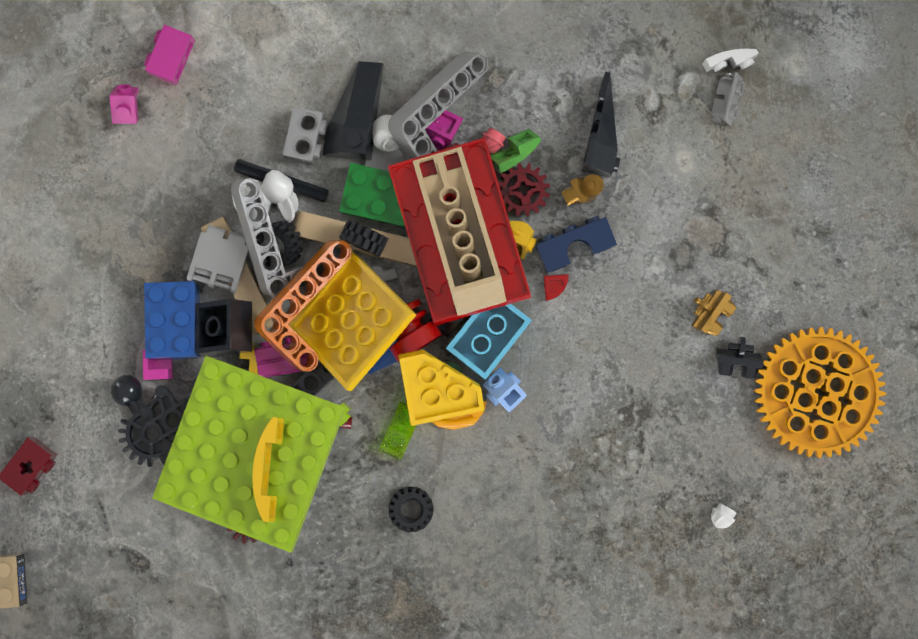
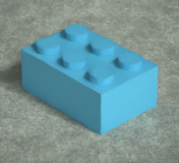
M512 304L474 314L454 337L446 350L486 380L532 320Z

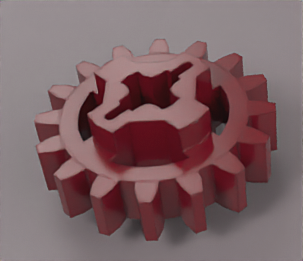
M518 163L517 170L510 168L508 169L509 175L501 174L504 182H498V184L502 188L501 194L504 198V204L508 205V213L516 210V217H519L521 212H524L525 216L529 217L531 210L536 214L539 213L538 205L541 207L546 206L542 199L550 197V194L545 192L546 189L550 188V184L543 182L547 178L546 174L538 175L539 167L533 171L531 170L530 163L527 164L526 168H522L521 163ZM526 175L532 176L537 182L532 183L526 178ZM516 176L517 182L515 185L507 188L509 181ZM520 185L531 189L527 191L526 196H522L521 192L516 191L520 189ZM540 193L538 199L533 204H530L532 195ZM509 198L517 199L520 201L521 206L514 204Z

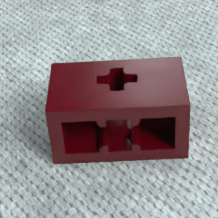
M27 437L0 473V480L20 496L27 495L28 493L32 494L41 482L38 480L42 474H47L56 463L54 459L57 454L35 437ZM26 463H33L31 465L32 472H26L28 470Z

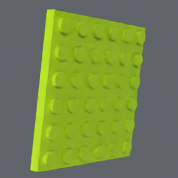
M205 356L152 499L292 553L346 407L210 356ZM272 417L284 419L282 444H272L268 495L277 496L275 522H263L254 498L252 481L253 463L256 448L264 429Z

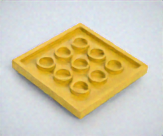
M352 251L349 260L300 311L289 326L316 352L318 360L346 390L352 391L414 319L416 314L357 253Z

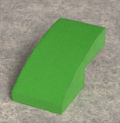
M527 129L508 137L510 147L490 155L493 167L500 173L512 168L541 142L540 136Z

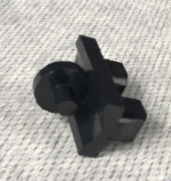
M739 337L738 343L729 342L728 349L716 348L715 356L720 375H732L733 366L738 365L742 366V377L755 379L758 368H763L764 361L761 360L760 353H753L754 345H746L745 337Z

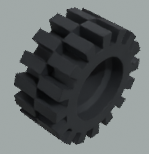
M350 219L347 220L339 236L343 241L377 257L381 256L388 241V238Z
M277 221L272 223L274 235L279 237L284 245V253H280L283 266L286 267L301 257L299 253L303 252V247H299V245L303 244V239L298 240V236L301 234L299 231L295 233L296 227L294 225L289 226V222ZM260 232L256 236L259 245L264 241V235ZM267 256L264 261L267 260L265 265L269 267L271 259Z
M409 486L400 489L393 495L389 503L388 514L393 525H396L399 530L408 533L418 532L430 523L434 505L426 491L418 487ZM407 500H415L421 506V513L415 519H408L402 514V504Z

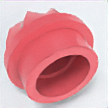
M489 128L487 132L482 133V138L486 139L489 153H496L500 148H503V142L506 138L500 132Z

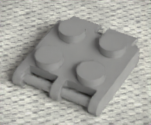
M208 225L206 233H200L187 280L207 283L208 287L211 288L217 286L230 290L231 294L235 295L249 253L245 237L230 231L227 240L224 239L226 230ZM195 272L209 276L210 279L195 275ZM219 279L225 282L232 283V286L221 282H217L216 280Z

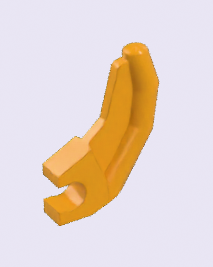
M483 401L484 410H485V407H486L487 402H486V401ZM484 411L437 420L432 423L437 427L451 430L474 425Z

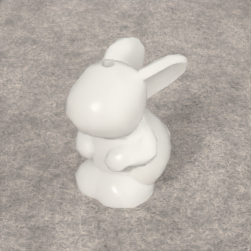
M278 170L268 172L263 183L256 180L261 187L267 211L269 212L273 203L277 204L282 217L287 222L293 221L295 212L298 210V198L293 192L292 180ZM244 184L242 186V193L246 197L250 192V187ZM254 207L249 211V217L252 221L257 217V211Z

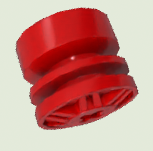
M420 299L406 304L414 312L422 305ZM426 309L416 314L414 319L396 338L397 341L390 347V351L398 363V355L419 351L442 335L438 327L434 326L433 321L422 325L420 320L428 313Z

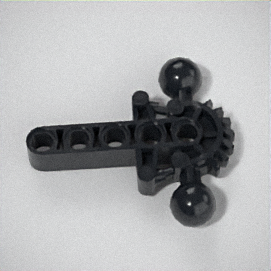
M131 375L118 377L111 386L112 398L117 404L127 406L133 415L130 420L121 419L120 421L122 424L127 425L126 429H118V433H125L126 438L119 439V443H128L122 449L123 452L132 450L133 452L130 454L129 459L134 460L139 456L137 462L139 465H142L145 459H147L148 467L153 466L154 459H160L162 464L165 465L173 443L168 438L177 433L180 425L179 423L176 427H172L168 422V418L172 413H177L181 422L190 396L178 403L169 387L160 385L156 387L155 394L151 398L152 401L147 406L140 399L142 396L140 381ZM157 404L160 405L162 411L158 416L155 415L154 410ZM151 426H155L159 432L155 440H151L147 436V430Z

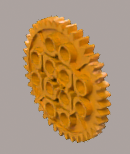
M811 327L807 329V335L803 330H798V338L793 333L788 334L789 341L781 338L780 343L782 347L775 344L772 346L775 353H766L770 360L764 361L763 366L765 369L758 370L757 372L762 378L754 380L755 383L760 385V388L753 390L754 393L760 394V397L754 400L755 403H761L762 405L756 409V412L764 413V416L760 418V422L768 421L769 423L766 425L765 430L774 429L771 437L777 438L780 436L778 444L784 445L788 442L787 450L791 451L796 447V454L801 455L805 450L807 457H811L813 452H815L816 458H821L823 451L826 457L832 456V450L836 455H841V448L846 452H850V443L858 447L860 446L858 438L867 440L865 431L869 433L874 432L870 424H879L874 416L883 415V412L877 409L878 406L885 405V402L879 400V397L886 395V392L879 390V387L886 385L885 382L878 381V378L884 374L883 372H875V369L880 364L871 363L870 361L874 358V354L865 355L868 347L865 346L859 349L860 340H855L851 343L852 335L848 334L843 338V331L841 330L837 331L834 335L833 328H828L826 333H824L823 327H818L815 334L814 329ZM818 346L822 347L825 351V356L821 360L817 359L814 354ZM842 354L848 358V365L845 368L840 367L838 363V358ZM786 361L792 363L794 368L790 375H786L782 369ZM828 363H830L829 367L836 372L827 373L825 375L826 371L822 369V367L817 366L828 365ZM809 370H814L817 374V379L814 383L808 382L806 378ZM798 377V383L801 384V387L793 390L794 386L790 384L791 380H796ZM833 378H837L840 381V388L836 392L830 387V382ZM778 385H782L786 391L782 399L777 398L774 393ZM857 386L862 387L864 391V396L860 400L854 396V390ZM821 388V391L824 392V395L818 397V394L815 393V389ZM802 393L807 394L809 397V403L805 407H802L798 402V398ZM845 395V399L848 400V404L841 406V402L838 401V398L843 397ZM826 401L830 402L833 407L829 415H825L822 411V405ZM793 409L801 412H812L814 410V415L829 421V423L818 419L809 422V417ZM849 410H853L856 414V419L853 423H849L846 420V413ZM794 417H798L801 421V426L796 431L790 426V421ZM818 425H821L825 431L820 439L814 435V429Z

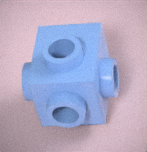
M501 368L482 384L489 391L486 394L487 398L495 406L500 403L508 412L513 410L527 396L518 386L521 381L512 372L507 374Z

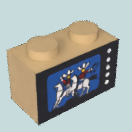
M24 553L0 555V608L21 607L27 604Z

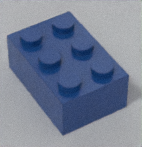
M195 281L144 283L145 358L149 360L201 359L200 354H195V304L199 303V284Z

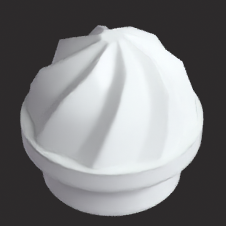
M719 503L716 508L713 507L711 520L715 527L727 528L735 522L736 512Z

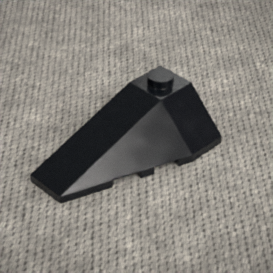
M358 62L327 127L323 156L372 160L374 145L372 129L373 122L377 119L383 63Z
M605 71L581 171L610 178L613 172L618 171L620 158L616 157L618 147L610 72Z

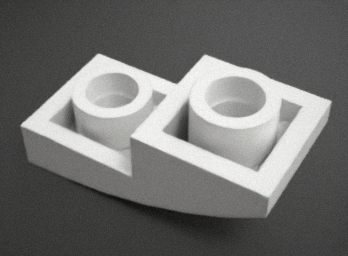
M757 49L729 50L706 58L702 65L706 72L712 69L718 72L728 66L727 62H729L732 69L740 66L741 70L755 63L753 59L759 53Z

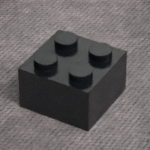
M224 299L195 304V354L221 356L252 352L251 301Z

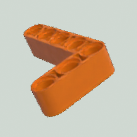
M331 240L325 243L255 319L254 326L256 331L295 369L306 372L312 371L318 365V355L288 324L349 260L352 250L346 241ZM336 245L341 249V254L338 258L333 255V249ZM319 263L324 266V272L321 276H318L316 273V267ZM304 281L307 284V291L301 294L299 285ZM287 299L290 302V309L284 313L282 303ZM268 318H271L273 327L271 330L266 331L264 323ZM288 335L291 342L289 347L284 349L282 340ZM306 353L308 361L302 366L299 360L301 355Z

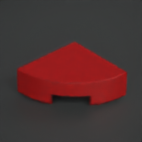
M569 274L543 276L545 301L555 299L564 291L568 283Z

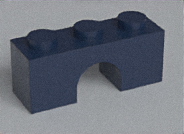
M598 215L585 220L586 225L577 228L576 225H572L563 229V234L557 237L550 234L540 238V243L536 245V250L546 274L571 264L567 249L573 242L585 243L589 247L592 256L615 247L617 243L607 218L600 219Z

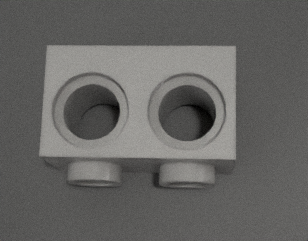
M293 107L283 151L285 159L314 165L315 159L320 158L322 145L319 144L320 135H325L327 120H324L323 113ZM306 119L315 120V126L311 130H305L302 127ZM304 142L310 144V150L306 154H299L297 152L299 144Z

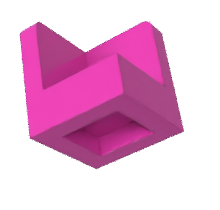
M145 350L142 351L143 380L173 379L172 360H149L145 358Z

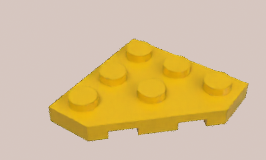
M424 350L398 355L411 426L484 411L482 390L477 382Z

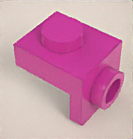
M121 84L113 88L110 94L113 124H137L138 87Z

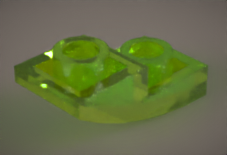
M399 403L378 450L398 460H402L417 426H411L406 404Z

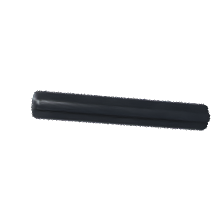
M237 159L234 165L236 173L262 182L266 174L272 171L241 159ZM286 175L292 180L294 193L320 202L327 200L329 194L327 189Z

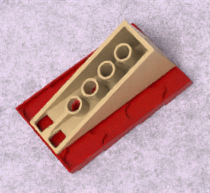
M485 138L388 166L434 326L531 298Z

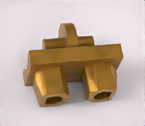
M596 174L575 178L570 181L572 186L561 193L567 205H575L579 202L581 204L590 203L596 200L595 196L603 191L604 181Z
M716 289L712 295L707 293L703 300L695 297L693 302L698 307L693 314L697 318L691 326L701 332L718 336L723 329V325L716 320L718 316L722 313L724 316L730 317L737 308L730 300L732 296L727 292H721Z

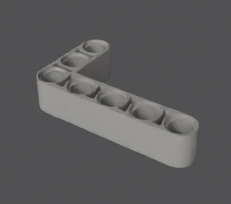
M467 51L460 53L390 118L388 123L389 132L407 160L437 152L425 129L485 74L488 68V60L485 55Z
M239 178L232 184L231 192L261 292L265 296L275 298L307 262L284 269L261 187L254 179ZM245 183L250 187V192L246 197L242 193V186ZM254 207L257 211V217L252 221L249 217V211ZM259 232H262L264 241L259 245L256 241V236ZM269 256L271 265L265 269L263 261L265 257ZM276 280L278 289L272 293L270 285ZM303 281L299 285V291L306 290L307 284Z

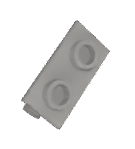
M726 72L720 77L716 94L725 97L724 100L715 98L711 116H713L712 121L721 123L723 119L728 126H731L733 119L737 118L739 110L737 105L738 98L742 96L745 87L743 78L738 72H735L734 78L733 74Z

